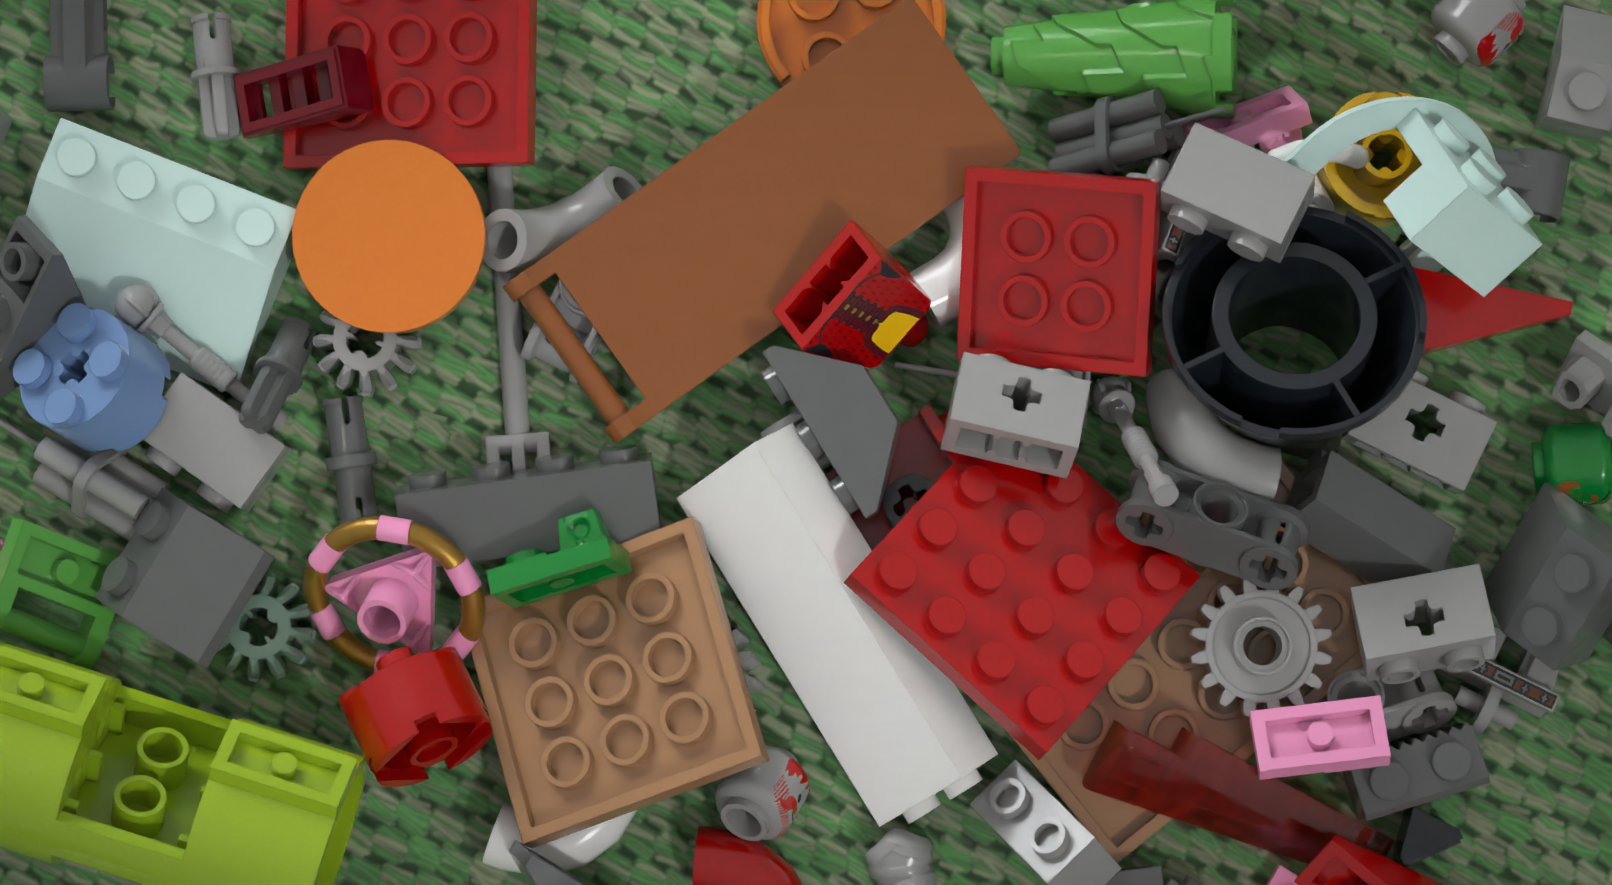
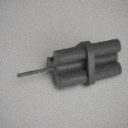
M1158 88L1122 99H1117L1113 95L1099 98L1096 100L1094 107L1050 119L1048 125L1049 133L1057 145L1055 149L1056 158L1050 160L1049 170L1093 174L1102 171L1110 176L1139 167L1147 158L1182 148L1186 140L1182 124L1227 112V107L1222 106L1171 121L1169 116L1164 113L1166 101L1163 93Z

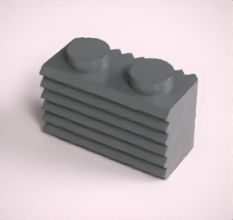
M1454 723L1453 726L1429 731L1428 734H1418L1416 738H1405L1404 742H1393L1389 746L1391 759L1388 766L1342 771L1357 819L1361 821L1373 820L1490 783L1489 774L1474 728L1467 723Z

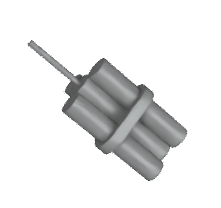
M0 418V426L36 447L34 459L41 462L33 476L32 481L70 504L71 513L82 520L91 517L128 541L136 531V522L144 507L155 500L161 488L170 490L171 485L128 459L126 457V450L116 452L113 449L98 451L99 454L90 453L60 435L57 436L56 440L45 437L39 442Z

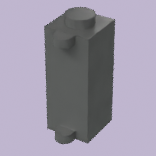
M1318 448L1309 459L1306 469L1295 477L1287 505L1300 510L1307 517L1310 530L1306 542L1371 583L1451 568L1453 559L1449 555L1455 527L1332 450L1327 452L1322 448ZM1281 523L1280 526L1285 529V524Z

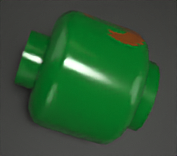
M1600 422L1551 425L1543 431L1541 442L1531 443L1535 493L1540 491L1544 483H1550L1581 506L1604 504L1611 499L1612 442L1610 443V437L1605 434L1604 427Z

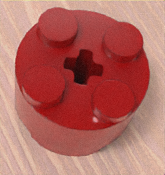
M452 646L414 655L409 647L392 650L376 662L378 672L367 678L360 685L344 692L338 701L370 770L374 773L377 781L386 787H402L428 780L429 777L425 768L443 760L448 770L478 752L492 734L488 711L456 648Z

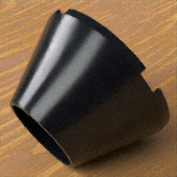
M1308 206L1281 263L1264 257L1261 262L1242 257L1227 246V239L1207 230H1204L1202 235L1193 237L1182 250L1174 264V270L1168 281L1163 298L1162 331L1165 346L1173 367L1187 389L1199 402L1244 437L1259 443L1286 448L1302 446L1339 435L1360 427L1377 417L1392 405L1409 385L1422 357L1427 332V311L1423 290L1417 274L1401 249L1384 232L1364 218L1350 211H1347L1346 216L1329 210ZM1266 327H1291L1309 333L1321 340L1333 351L1339 361L1317 372L1287 374L1260 365L1250 358L1237 342L1246 335Z

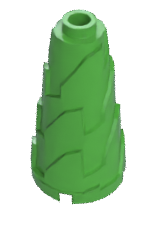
M1167 0L1134 3L1116 10L1052 15V20L1007 25L1004 27L1003 37H992V75H1003L1005 86L1053 91V95L1099 99L1113 95L1117 99H1122L1158 88L1164 95L1166 108L1175 109L1176 113L1198 114L1226 106L1227 112L1211 117L1214 119L1235 118L1236 103L1220 102V95H1237V16H1232V12H1220V7L1236 6L1237 0Z

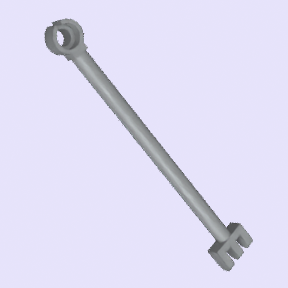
M512 166L487 167L490 213L497 209H515ZM494 270L505 435L485 436L487 463L502 462L500 455H512L514 472L527 469L526 453H537V458L551 455L550 433H530L525 359L520 356L524 346L522 306L520 300L513 303L503 289V286L519 275V273L497 272Z

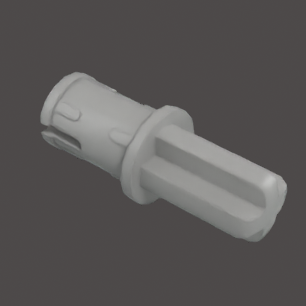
M214 12L215 21H213L215 38H211L208 13H201L190 18L196 70L190 74L192 83L198 85L202 134L208 140L227 141L238 137L241 132L239 109L233 76L241 74V70L234 67L230 28L232 23L231 16L223 12Z

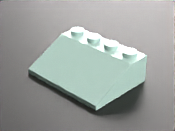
M60 118L37 174L25 216H28L64 255L86 306L102 309L115 316V300L121 290L136 284L150 286L158 295V303L161 301L164 304L162 312L173 321L171 325L199 348L205 346L226 363L228 367H231L233 371L237 372L236 379L242 383L293 257L292 227L296 209ZM147 330L141 333V335L155 343L163 351L169 362L170 370L178 373L182 372L193 379L211 385L195 372L193 368H190L188 366L189 360L163 338L160 337L157 340Z

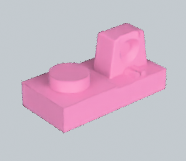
M1288 85L1236 104L1235 118L1214 119L1213 117H1207L1182 124L1181 126L1184 129L1186 139L1196 122L1253 148L1255 144L1257 150L1267 154L1272 149L1303 140L1301 127L1309 125L1313 121L1308 103Z
M1380 695L1250 711V726L1259 780L1390 765L1391 752Z

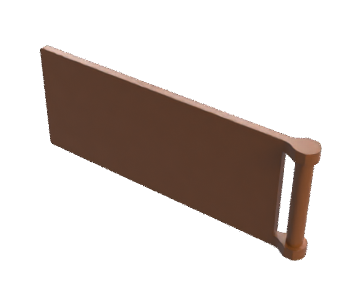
M905 0L565 243L503 286V289L513 303L518 300L521 301L608 423L604 430L613 443L616 444L783 324L773 312L774 308L850 220L858 223L888 250L964 196L966 167L971 165L1005 167L1020 155V148L916 1ZM555 273L645 399L629 410L541 287L540 284Z

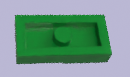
M588 509L558 520L560 551L551 554L538 549L520 551L506 558V565L486 570L490 593L514 609L633 572L629 552L610 538L602 515L594 509Z

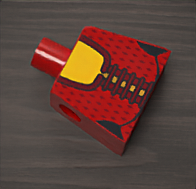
M850 220L774 308L773 312L801 350L810 354L862 365L872 369L881 365L898 344L905 347H914L923 341L929 326L925 313L930 309L931 299L898 259L858 223Z

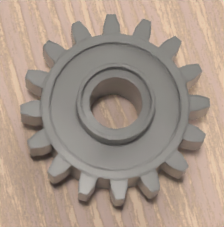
M1241 578L1240 595L1236 596L1232 590L1224 585L1216 590L1222 605L1218 608L1207 604L1200 606L1198 611L1208 622L1205 628L1189 630L1188 636L1202 643L1201 652H1197L1188 658L1190 664H1204L1207 674L1198 682L1201 689L1214 686L1215 684L1221 689L1217 705L1226 707L1236 698L1241 700V716L1250 717V711H1255L1257 703L1263 702L1264 709L1279 708V699L1285 698L1292 706L1303 705V698L1298 689L1302 685L1312 689H1319L1323 683L1312 673L1314 665L1331 664L1332 657L1317 651V642L1328 639L1332 634L1330 629H1315L1312 624V620L1322 611L1319 604L1305 609L1298 604L1303 594V588L1296 586L1288 591L1286 595H1282L1279 593V590L1264 588L1263 590H1257L1256 585ZM1254 628L1267 631L1275 641L1276 650L1274 657L1266 665L1252 663L1246 657L1243 650L1244 639L1248 632Z

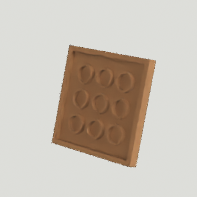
M692 516L619 544L629 552L633 570L631 573L515 609L491 594L484 596L486 607L484 626L480 640L472 648L471 654L485 706L491 720L490 725L522 844L531 849L769 761L700 522ZM459 605L460 613L462 616V605Z

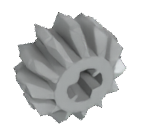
M328 311L321 313L320 320L328 327L333 328L334 333L333 335L319 334L314 336L313 345L323 350L335 351L322 358L318 366L324 373L333 372L343 366L336 380V386L342 391H347L359 374V389L362 396L373 397L375 392V376H380L383 385L390 392H394L399 388L398 381L390 372L395 365L411 375L417 370V366L410 359L401 356L402 350L418 351L423 349V340L420 337L383 333L384 342H376V345L381 350L375 356L369 357L362 350L354 352L352 348L353 343H360V340L355 335L361 329L341 321Z

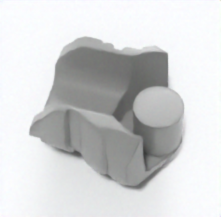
M893 828L866 853L867 871L871 879L876 881L877 885H936V871L933 870L931 865L934 844L930 838L918 836L902 828Z

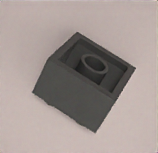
M1544 483L1484 585L1489 605L1503 633L1554 671L1587 661L1612 621V527L1550 483Z
M161 488L155 500L147 504L141 511L136 522V531L121 555L115 558L106 568L102 578V586L95 598L122 618L207 669L275 557L223 522L168 490Z

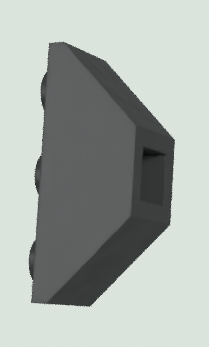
M28 216L16 217L0 250V399L19 387V384L13 377V366L17 357L23 351L32 349L57 322L59 314L66 306L73 303H83L86 305L64 255Z
M774 345L763 351L762 353L771 365L761 371L764 379L781 404L792 399L805 421L795 426L815 459L824 454L827 455L839 475L829 482L847 512L851 514L860 509L867 519H871L879 514L882 510L901 422L869 370L862 365Z

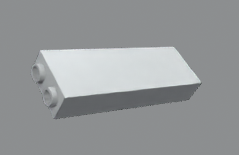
M793 423L754 442L676 498L687 517L692 516L700 522L708 551L879 827L901 814L910 824L941 805L936 796V793L944 790L949 800L983 780L976 768L998 755L956 685L844 584V581L872 550L834 492L815 458L801 439Z

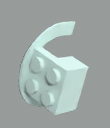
M1402 96L1361 104L1333 117L1321 125L1282 160L1315 175L1336 155L1357 141L1381 131L1398 128L1422 164L1383 200L1408 237L1399 248L1407 257L1412 267L1438 272L1445 267L1483 297L1542 245L1527 223L1534 216L1530 207L1511 188L1506 187L1504 189L1501 186L1500 182L1506 177V173L1496 162L1493 149L1486 135L1467 114L1456 107L1435 99Z

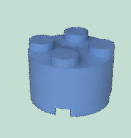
M73 303L66 306L50 330L32 349L23 351L17 357L13 366V377L19 384L22 402L33 419L90 453L99 454L98 451L108 449L120 452L137 445L149 435L160 421L168 401L162 397L165 377L171 380L169 362L163 351L155 343L112 314L102 309L87 307L83 303Z

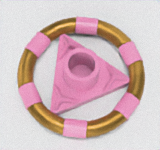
M381 515L362 517L341 524L324 535L309 555L304 573L303 588L305 602L308 604L311 612H313L310 617L323 639L347 660L374 673L378 672L376 662L390 651L376 649L364 643L346 629V626L329 600L328 594L357 612V624L361 632L369 639L383 644H390L399 640L418 654L428 652L434 646L437 560L444 567L445 572L460 595L462 617L460 624L445 643L435 650L450 646L455 647L462 660L480 640L485 621L486 607L482 582L467 556L440 533L409 519ZM369 540H379L416 547L333 575L327 583L329 571L345 550L355 544Z

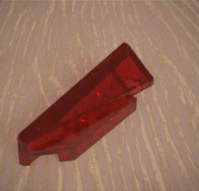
M1114 720L1082 780V785L1087 790L1309 864L1335 834L1385 858L1395 842L1392 838L1280 778L1259 780L1257 766L1184 727L1181 728L1169 749Z

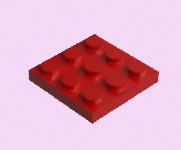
M979 165L966 167L956 360H961L964 352L976 355L989 353L1002 356L1010 363L1023 366L1142 377L1149 375L1152 366L1162 179Z

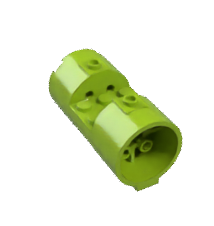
M0 641V848L55 866L62 863L65 859L143 885L335 884L363 794L368 766L364 756L248 719L230 720L123 686L119 678Z

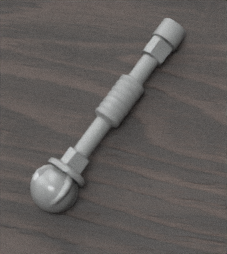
M144 284L128 286L119 292L115 300L114 313L116 318L132 329H136L140 334L147 330L157 340L160 337L163 338L189 360L188 366L190 368H193L195 372L218 389L219 392L227 391L241 404L244 403L250 389L236 379L237 372L228 367L226 363L205 346L199 348L171 325L173 321L162 312L164 304L161 301L158 303V295L154 289ZM280 410L269 431L272 435L278 431L289 417L283 410Z
M1116 376L1096 379V383L1091 391L1092 411L1100 415L1104 421L1118 424L1123 433L1121 441L1135 467L1144 471V476L1148 482V491L1154 502L1162 507L1172 505L1178 499L1179 491L1172 478L1165 474L1158 465V453L1146 431L1142 427L1137 426L1132 418V413L1135 409V399L1131 394L1132 385L1130 381Z

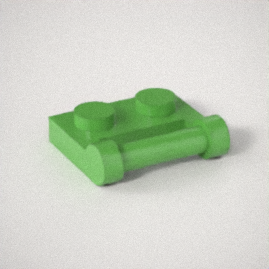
M13 518L0 552V631L63 654L68 663L87 669L92 668L100 657L115 615L113 610L96 599L95 596L102 586V578L106 568L117 556L27 520ZM21 590L83 614L79 629L72 631L12 608L17 591Z

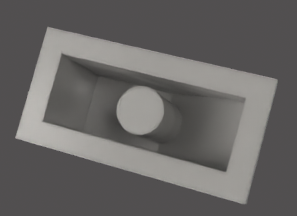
M1563 5L1535 127L1597 142L1610 131L1612 122V16Z

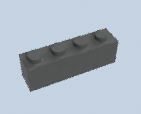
M619 445L599 450L600 459L574 462L572 453L546 455L535 459L536 468L514 472L510 470L509 462H492L471 467L472 476L447 479L445 470L419 472L409 475V485L399 486L394 495L398 518L414 520V522L425 525L440 533L466 555L470 562L507 558L514 553L531 549H538L543 552L560 551L558 520L588 509H594L602 515L610 538L616 543L626 542L662 528L652 452L638 454L637 445ZM402 544L403 552L416 548L411 545ZM436 560V567L442 566V565Z

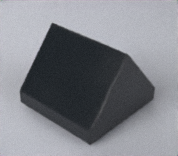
M1415 807L1404 810L1392 855L1396 863L1410 866L1461 843L1460 840L1463 839V836L1458 828Z

